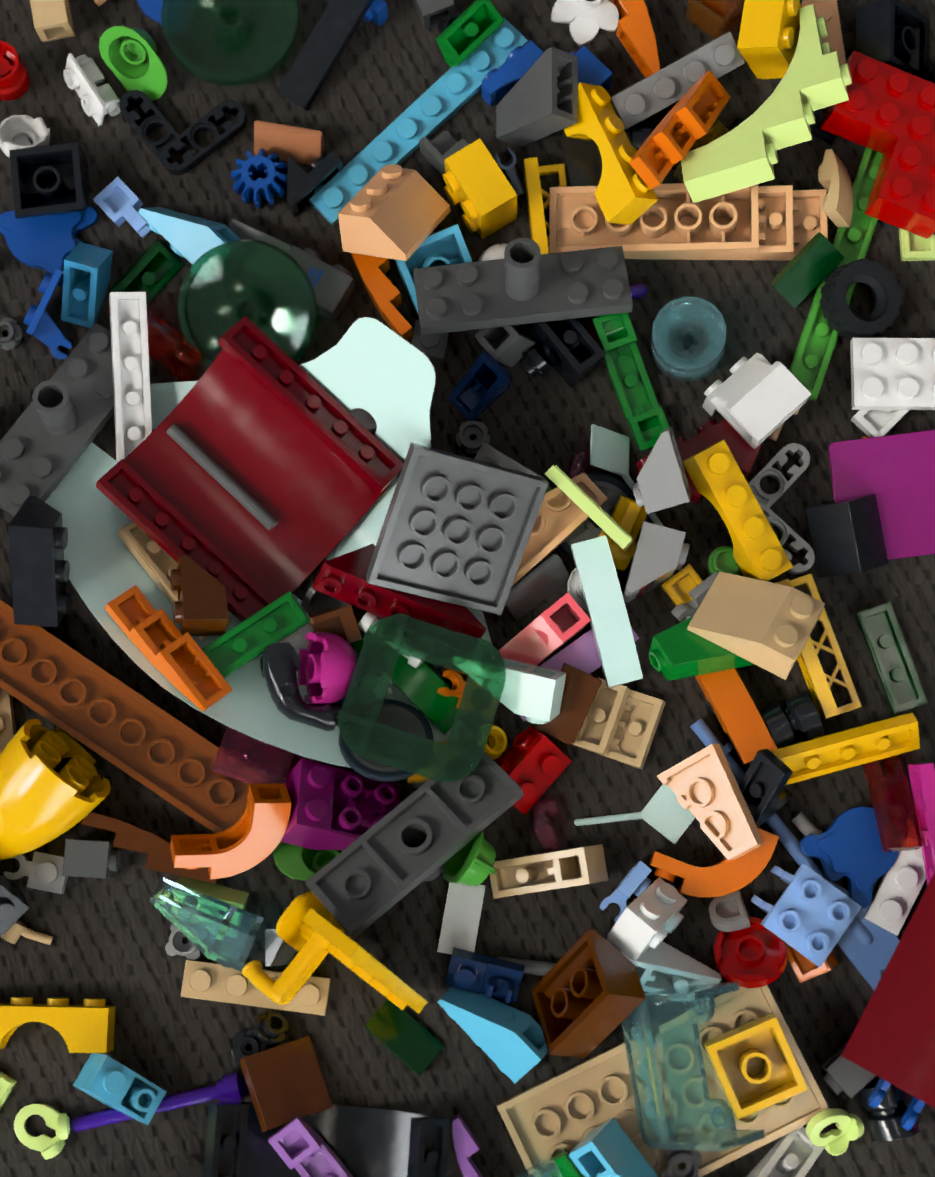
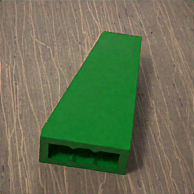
M693 617L654 635L648 654L654 669L658 672L661 671L667 681L755 665L687 630Z

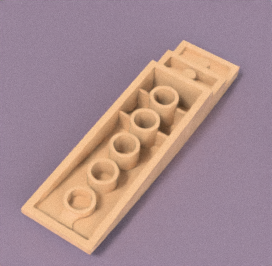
M684 183L660 184L653 188L658 201L631 225L607 222L594 195L597 186L550 187L549 254L622 246L624 259L791 261L818 232L828 239L827 215L823 208L827 189L793 190V185L758 186L757 184L693 203Z

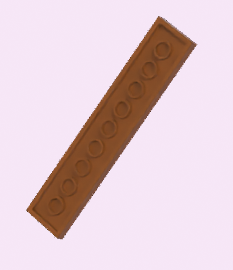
M0 600V688L213 833L222 832L232 827L242 817L247 806L249 784L270 783L40 626L14 624L13 608Z

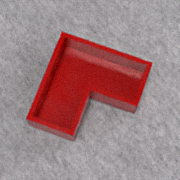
M853 51L845 62L848 63L853 83L847 85L849 100L827 107L820 129L883 154L864 214L928 239L935 232V83Z

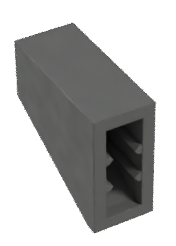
M555 47L548 48L496 106V139L516 146H526L578 123V57Z

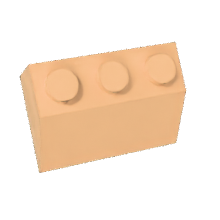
M397 164L383 166L338 212L343 252L407 261L450 213V205L416 170L402 168Z

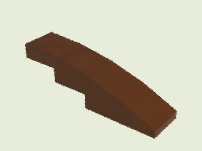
M93 811L82 819V825L116 832L114 847L148 854L145 869L221 884L222 878L210 879L207 867H199L192 870L174 868L170 850L171 841L159 834L128 821Z

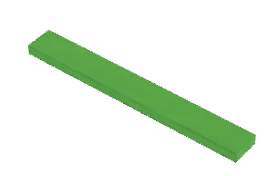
M865 147L852 185L853 213L850 227H838L832 244L845 258L833 270L854 260L857 261L865 258L878 219L868 216L864 212L883 154ZM827 276L818 284L789 369L811 393L809 399L816 401L838 338V332L829 327L827 319L823 317L822 306L820 307L822 297L820 292L821 288L825 285ZM856 283L852 284L847 291L846 301L848 306Z

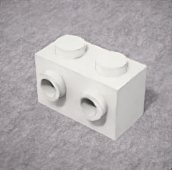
M659 877L626 907L607 935V938L636 961L650 946L655 950L667 934H671L684 918L680 911L688 900L678 893L674 886L666 883Z

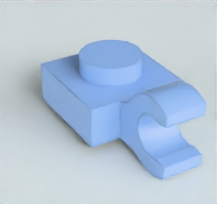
M118 176L93 199L118 227L127 221L143 239L152 232L147 226L146 220L137 212L143 203Z
M638 861L615 888L613 893L601 901L599 908L604 911L610 903H616L620 908L619 914L614 919L617 922L627 907V899L632 894L638 897L651 883L652 880L647 876L652 870L642 861Z

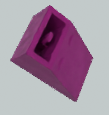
M302 758L285 777L286 787L291 799V812L288 827L280 842L312 850H345L400 804L401 784L372 780L356 772Z

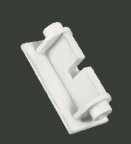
M69 53L63 72L65 82L70 89H75L81 98V104L85 113L88 116H92L98 126L103 123L104 115L109 113L110 116H116L121 112L119 106L120 99L109 83L99 87L96 86L104 82L105 77L91 57L83 54L75 59Z

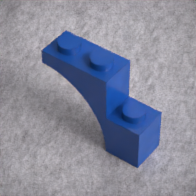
M532 40L524 47H516L509 54L507 62L498 70L496 68L492 69L483 78L481 85L482 99L490 107L503 99L544 52ZM585 46L576 53L570 52V54L578 57V84L581 82L602 86L606 91L611 87L613 73Z

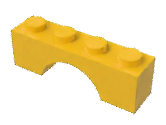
M580 82L578 84V123L563 130L567 137L593 140L597 144L602 158V174L594 195L607 222L631 225L658 201L654 190H650L629 164L637 150L631 145L624 131V123L617 116L610 102L611 97L602 86Z
M725 440L715 443L682 461L698 493L702 494L712 503L723 519L732 539L733 557L744 577L768 582L793 568Z
M11 997L10 1004L0 1003V1050L6 1047L11 1035L20 1026L27 1022H41L53 1027L61 1034L67 1044L69 1053L107 1054L114 1050L116 1006H105L106 999L85 998L83 999V1005H69V998L62 997L47 998V1004H33V997Z

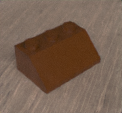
M588 929L531 990L548 1054L586 1058L646 999L636 966L593 929Z

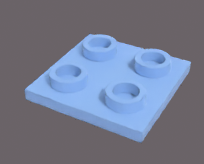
M803 863L794 875L774 865L770 872L789 884L775 906L763 901L756 895H753L750 902L767 913L761 925L816 966L821 967L861 909V906Z

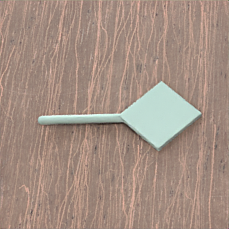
M592 424L590 465L621 475L633 491L632 486H635V483L629 476L630 437ZM655 512L647 514L654 524L663 526Z
M662 784L641 812L576 819L574 824L576 826L643 819L675 844L695 819V816L689 809H684L676 800L678 796L668 785Z

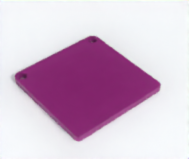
M935 430L830 443L828 445L833 500L836 502L876 494L888 560L935 554Z

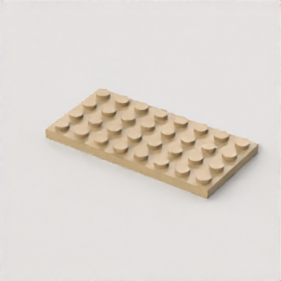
M767 985L758 988L735 986L496 1106L530 1177H552L545 1168L547 1161L564 1148L571 1152L590 1131L613 1117L658 1177H662V1171L666 1168L667 1158L665 1150L671 1145H675L680 1150L685 1151L697 1149L701 1153L702 1161L698 1164L697 1175L702 1177L806 1125L817 1113L829 1109ZM772 1013L777 1017L808 1090L737 1120L703 1042ZM684 1163L678 1165V1168L681 1170L686 1167Z

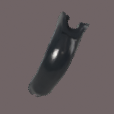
M283 642L266 647L260 660L262 677L266 679L269 693L277 709L288 719L324 731H334L335 726L366 720L362 699L330 705V703L306 704L299 691L296 671H299L300 665L298 655L289 642Z

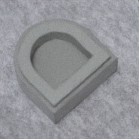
M740 890L716 897L711 901L709 916L712 925L716 929L723 932H733L750 927V920Z

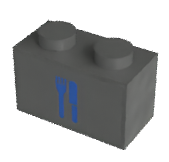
M293 245L272 280L276 291L336 322L356 289L354 279L351 277L352 273L339 264H334L333 267L328 265L312 249L304 248V250H301Z

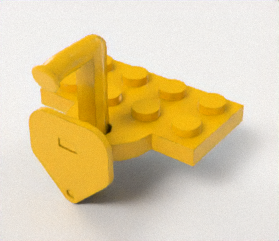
M311 891L297 896L277 922V935L298 951L276 981L263 971V964L258 960L250 961L242 969L244 977L249 978L252 984L274 1003L285 1005L295 997L326 955L330 953L402 1011L408 1005L419 1014L428 1003V1001L362 947L346 936L342 926Z

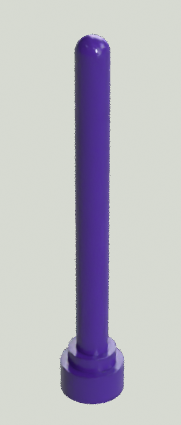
M239 1072L223 1075L222 1079L217 1080L215 1085L164 1096L155 1114L218 1099L220 1102H242L245 1100L242 1077ZM112 1108L74 1117L70 1122V1128L75 1132H80L133 1118Z

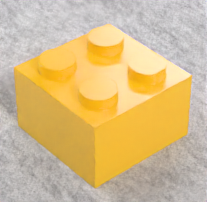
M799 0L744 1L737 49L756 78L780 79L786 74L796 52L800 33L799 8H802Z
M480 138L444 159L445 173L442 176L447 185L444 187V191L453 205L459 203L465 214L462 215V219L471 233L477 231L481 239H484L517 219V194Z
M772 1013L703 1042L737 1120L808 1090L777 1017Z

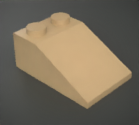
M719 572L689 623L687 630L786 680L815 627L825 603L791 586Z

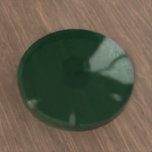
M164 0L162 6V28L174 58L193 76L215 85H246L268 76L288 57L298 33L299 17L296 0Z
M235 240L207 251L190 267L179 292L178 317L188 346L207 367H210L223 349L218 344L220 337L244 316L254 323L295 363L305 354L312 342L317 326L318 308L316 295L311 281L303 268L282 249L257 240Z

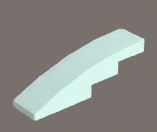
M604 535L571 544L572 554L580 578V587L589 618L591 619L589 623L608 688L643 679L627 609L607 536Z

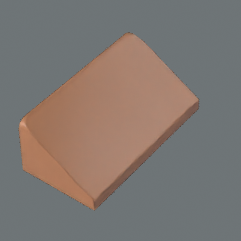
M260 120L254 122L255 156L258 155L261 147L266 150L267 156L276 152L280 160L288 161V157H291L296 163L312 165L318 158L323 156L325 142L323 134L319 130Z

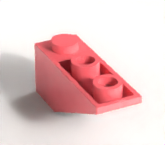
M567 592L497 651L494 656L538 666L587 626L591 619Z

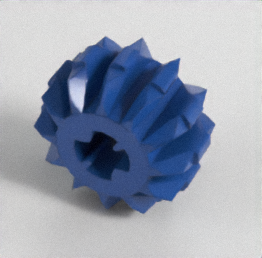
M261 147L258 155L254 156L247 149V160L236 158L235 163L238 169L231 171V178L235 181L233 185L234 192L242 194L241 199L245 204L250 203L254 199L256 208L260 209L264 199H267L270 206H274V194L281 198L285 196L283 187L287 186V175H285L288 171L285 162H279L280 158L276 152L267 156L266 150Z

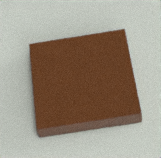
M310 1036L243 1057L239 1060L262 1133L286 1125L297 1116L303 1119L333 1107Z

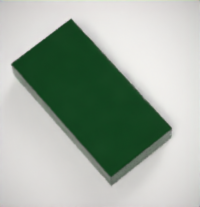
M818 232L769 284L792 307L796 308L845 257L823 234Z

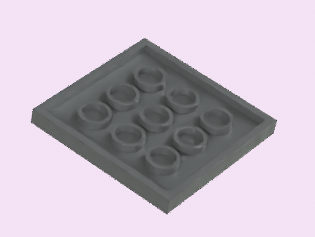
M411 442L366 573L367 583L501 615L549 482L545 478Z

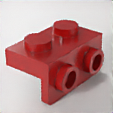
M532 726L519 733L509 750L501 758L495 760L522 788L524 796L513 806L523 815L528 812L572 762L553 742Z

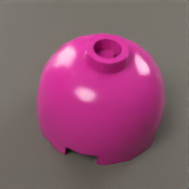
M310 632L306 634L305 638L309 641L307 649H300L298 658L300 665L298 682L299 685H306L308 695L304 696V701L308 704L317 705L332 704L344 699L352 691L356 680L361 677V660L356 657L351 644L336 634L328 632Z

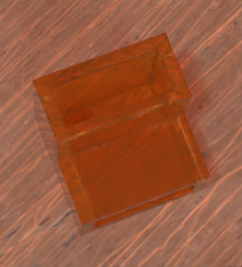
M689 0L685 19L715 39L727 33L743 13L744 0Z

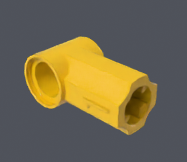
M620 495L611 518L633 538L634 543L624 551L603 530L598 537L607 536L615 568L625 572L635 552V540L647 513L645 506L638 507L635 500Z

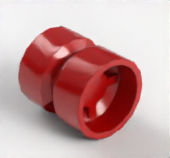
M0 41V100H16L28 90L30 83L29 72L15 48L7 42Z

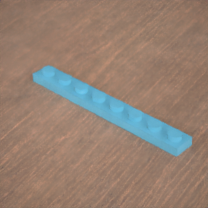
M505 18V22L459 66L451 67L339 173L326 183L322 189L309 199L310 203L333 226L339 222L338 212L383 166L390 164L400 165L420 147L419 141L424 136L428 139L481 90L482 80L489 71L494 68L498 70L507 62V57L516 47H524L528 43V40Z

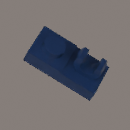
M454 947L445 986L476 994H485L487 998L493 996L505 999L506 1003L516 1002L525 965Z

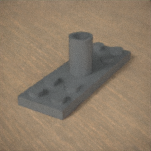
M517 238L507 244L504 251V259L413 269L421 335L632 312L633 308L622 246L541 255L540 247L536 242L528 238Z
M97 323L87 332L51 379L37 385L33 391V401L0 441V507L13 516L16 515L28 496H36L44 502L47 500L114 414L111 332ZM149 356V368H150V367L153 365V361H152V358Z
M474 742L308 879L305 884L348 935L355 939L422 881H432L440 876L445 862L524 796L523 790Z

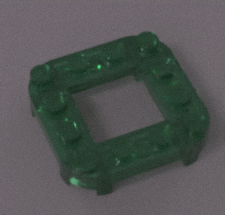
M395 614L379 620L372 627H369L364 635V643L342 710H339L338 725L344 743L352 752L365 759L434 781L451 783L464 780L474 772L482 759L505 687L506 668L501 654L493 644L485 639H478L417 620L406 614ZM400 654L469 675L446 745L377 723Z

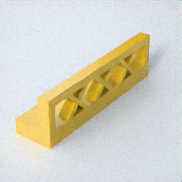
M537 157L524 159L523 171L531 238L540 247L541 255L549 254V236L547 237L546 229L549 230V223L545 221L544 211L550 205V194L541 188L540 175L558 173V187H567L564 163L538 166ZM542 196L547 199V201L544 204Z
M811 573L790 581L785 579L776 582L777 584L793 588L806 583L811 597L822 602ZM824 607L817 620L821 622L824 630L819 642L812 640L809 636L797 658L821 721L862 707ZM825 638H827L830 648L822 645ZM820 649L834 656L836 665L831 676L824 673L818 658ZM838 670L840 672L843 682L835 678L838 673ZM832 683L847 690L851 703L837 708L830 690Z
M912 712L772 750L771 752L793 771L786 785L920 749L918 720Z

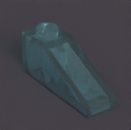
M166 878L161 879L150 899V903L208 959L216 961L224 967L242 972L253 949L264 920L263 917Z

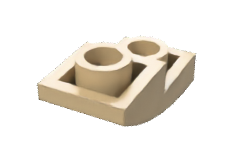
M826 149L823 163L820 164L818 169V181L828 191L823 201L824 212L837 227H850L853 213L851 179L846 166L832 149Z

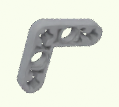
M791 443L784 446L748 484L765 516H767L770 525H775L779 528L781 532V539L779 541L781 546L789 537L794 542L790 543L788 547L795 553L802 550L806 554L803 558L806 565L798 563L795 566L792 565L793 568L787 570L791 574L798 575L805 573L811 568L815 559L814 551L804 539L770 509L804 473L810 463L808 450L801 444ZM798 453L801 456L798 461L801 467L793 465L785 473L786 476L791 478L787 481L782 472L779 471L788 460L785 454L794 455ZM776 464L779 470L773 468L772 466ZM771 476L778 481L779 490L775 494H766L761 490L760 480L763 477ZM785 549L784 551L788 559L791 560L793 556Z

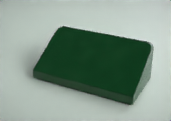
M153 241L108 291L146 292V304L148 305L184 265L159 241Z
M388 999L364 1026L418 1076L422 1074L444 1047L435 1036L406 1010L402 1011Z

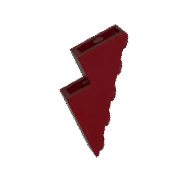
M715 419L703 424L696 430L698 434L688 440L684 436L676 439L682 461L715 443L725 440L745 479L749 475L762 445L761 443L753 449L725 419L719 423H716ZM648 456L642 458L636 463V466L638 467L636 478L638 477ZM684 467L692 494L690 501L697 504L701 494L698 493Z
M374 544L324 562L312 586L316 591L469 654L474 651L486 631V628L464 606L368 584L366 573L375 549Z

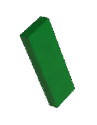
M289 591L203 647L202 651L225 679L263 654L268 645L283 641L307 625L310 620Z

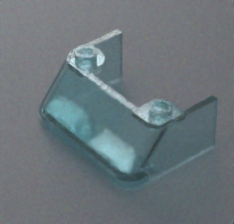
M738 982L693 985L644 993L646 999L622 1021L639 1130L643 1141L650 1148L724 1151L765 1138L764 1130L736 1129L734 1113L731 1107L722 1099L710 1098L697 1024L705 1023L712 1019L715 1012L713 996L739 990Z

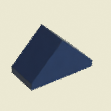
M484 351L447 399L468 421H474L510 389V375L487 351Z

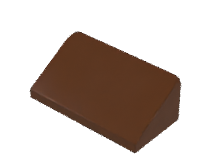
M564 662L561 672L566 673L560 714L546 724H536L535 728L572 746L596 697L602 680L595 675Z

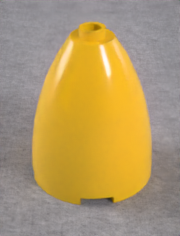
M39 719L26 721L0 754V860L17 857L53 841L84 819L110 793V781L106 778L102 779L93 765L96 760L74 737L59 727L52 731L41 726L42 723ZM72 757L58 773L53 770L61 759Z

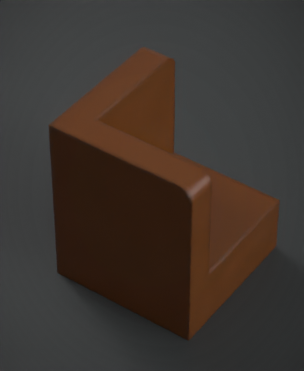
M348 603L309 614L314 632L333 633L344 638L349 643L362 640L352 606Z

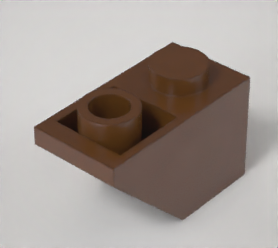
M179 555L177 569H171L170 575L171 591L178 592V601L173 602V622L180 623L182 635L187 632L191 636H221L225 634L229 620L226 586L187 555Z

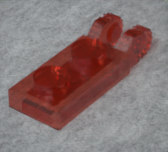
M147 309L149 355L168 367L169 373L176 376L177 379H181V381L192 380L195 375L192 365L195 366L200 363L202 354L198 349H195V346L186 341L182 334Z
M899 755L884 758L887 777L882 775L879 760L864 764L866 779L869 781L868 787L883 852L918 850L923 843L907 775L904 776Z

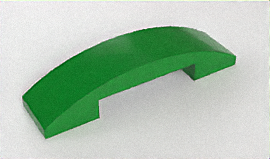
M619 313L593 318L592 322L598 344L606 354L603 359L611 383L639 451L654 447L662 431L668 428L669 425L662 406L659 407L636 344L637 337L628 313Z
M363 616L357 621V625L359 624ZM359 629L362 640L350 643L351 646L359 654L364 655L375 668L383 670L391 678L392 684L419 708V711L444 735L466 714V712L456 708L458 697H445L436 693L438 688H450L424 662L415 669L407 663L409 659L371 632L366 634Z

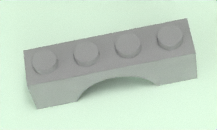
M728 32L610 96V102L617 116L624 123V130L680 100L709 70L718 79L743 65L745 61L737 49L731 32Z

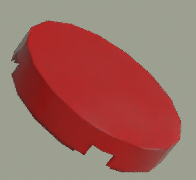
M749 917V928L733 932L720 931L717 934L713 946L715 963L721 975L734 985L744 988L764 987L776 981L784 972L788 960L787 944L761 925L763 919Z

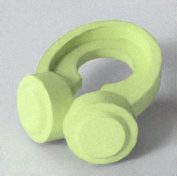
M34 1103L23 1107L18 1112L14 1121V1131L23 1145L40 1151L43 1158L48 1160L58 1155L65 1146V1140L68 1139L70 1134V1121L67 1113H60L54 1107L47 1104ZM31 1115H40L44 1118L46 1126L56 1131V1136L51 1138L45 1134L40 1136L30 1135L26 1130V1120Z
M832 1108L813 1116L807 1123L806 1134L813 1145L824 1146L829 1154L839 1156L847 1151L849 1140L854 1141L864 1134V1124L856 1114H848L842 1109ZM836 1123L838 1129H832L827 1133L820 1134L826 1126Z

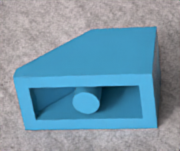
M80 242L64 259L62 321L92 328L97 322L111 279L112 250Z

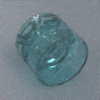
M684 296L670 301L659 311L653 322L651 352L655 364L665 375L677 381L693 382L707 377L717 368L723 356L727 331L725 321L719 310L712 303L700 297ZM686 337L693 339V345L690 346L689 350L683 349L682 342L686 340Z

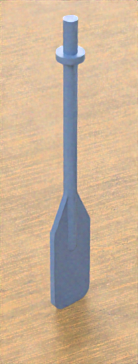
M702 718L698 719L690 727L706 747L711 744H720L739 786L745 773L729 754L734 747L730 742L722 745ZM777 813L773 814L765 823L775 835L779 836V841L799 866L802 863L807 865L827 880L813 859L801 852L799 841ZM828 881L841 892H843L846 896L849 897L848 890L840 887L839 885L831 881ZM869 905L858 911L837 942V945L870 987L875 990L881 979L880 970L886 969L900 940L896 935L864 919L870 907Z

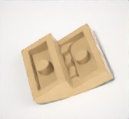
M599 678L602 680L601 686L573 745L643 770L666 702L662 699L630 690L623 685L608 688L606 680Z

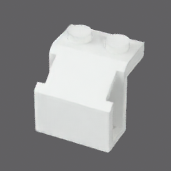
M756 353L749 360L744 356L736 362L729 370L732 375L723 383L720 379L715 381L704 392L707 398H705L702 407L711 417L718 411L746 442L755 449L807 402L811 393L781 362L776 361L771 365L762 354Z

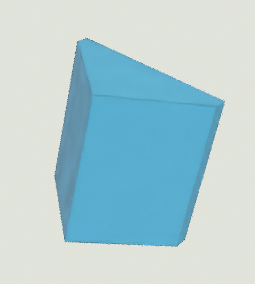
M458 224L429 235L407 261L395 260L401 280L417 313L413 269L472 262Z

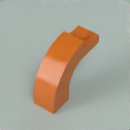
M286 783L249 784L247 806L244 814L237 823L222 832L214 834L171 835L170 850L174 868L192 870L199 867H207L210 879H220L240 874L263 861L278 846L289 824L291 799Z
M758 828L764 842L763 845L737 859L728 860L724 857L720 862L708 867L692 866L656 851L652 853L648 866L656 868L653 875L674 883L676 877L681 878L677 890L678 893L706 898L728 895L747 886L760 875L772 857L779 836Z

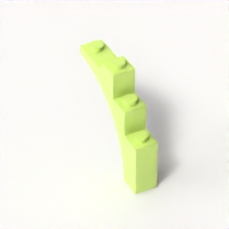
M813 4L799 8L800 33L796 52L786 74L769 98L733 130L705 146L689 151L685 158L681 160L683 182L693 203L774 180L773 164L779 163L776 150L812 140L810 125L816 123L813 111L849 100L847 85L853 83L848 63L841 65L837 51L832 52L829 41H823V38L829 37L824 16L817 17Z

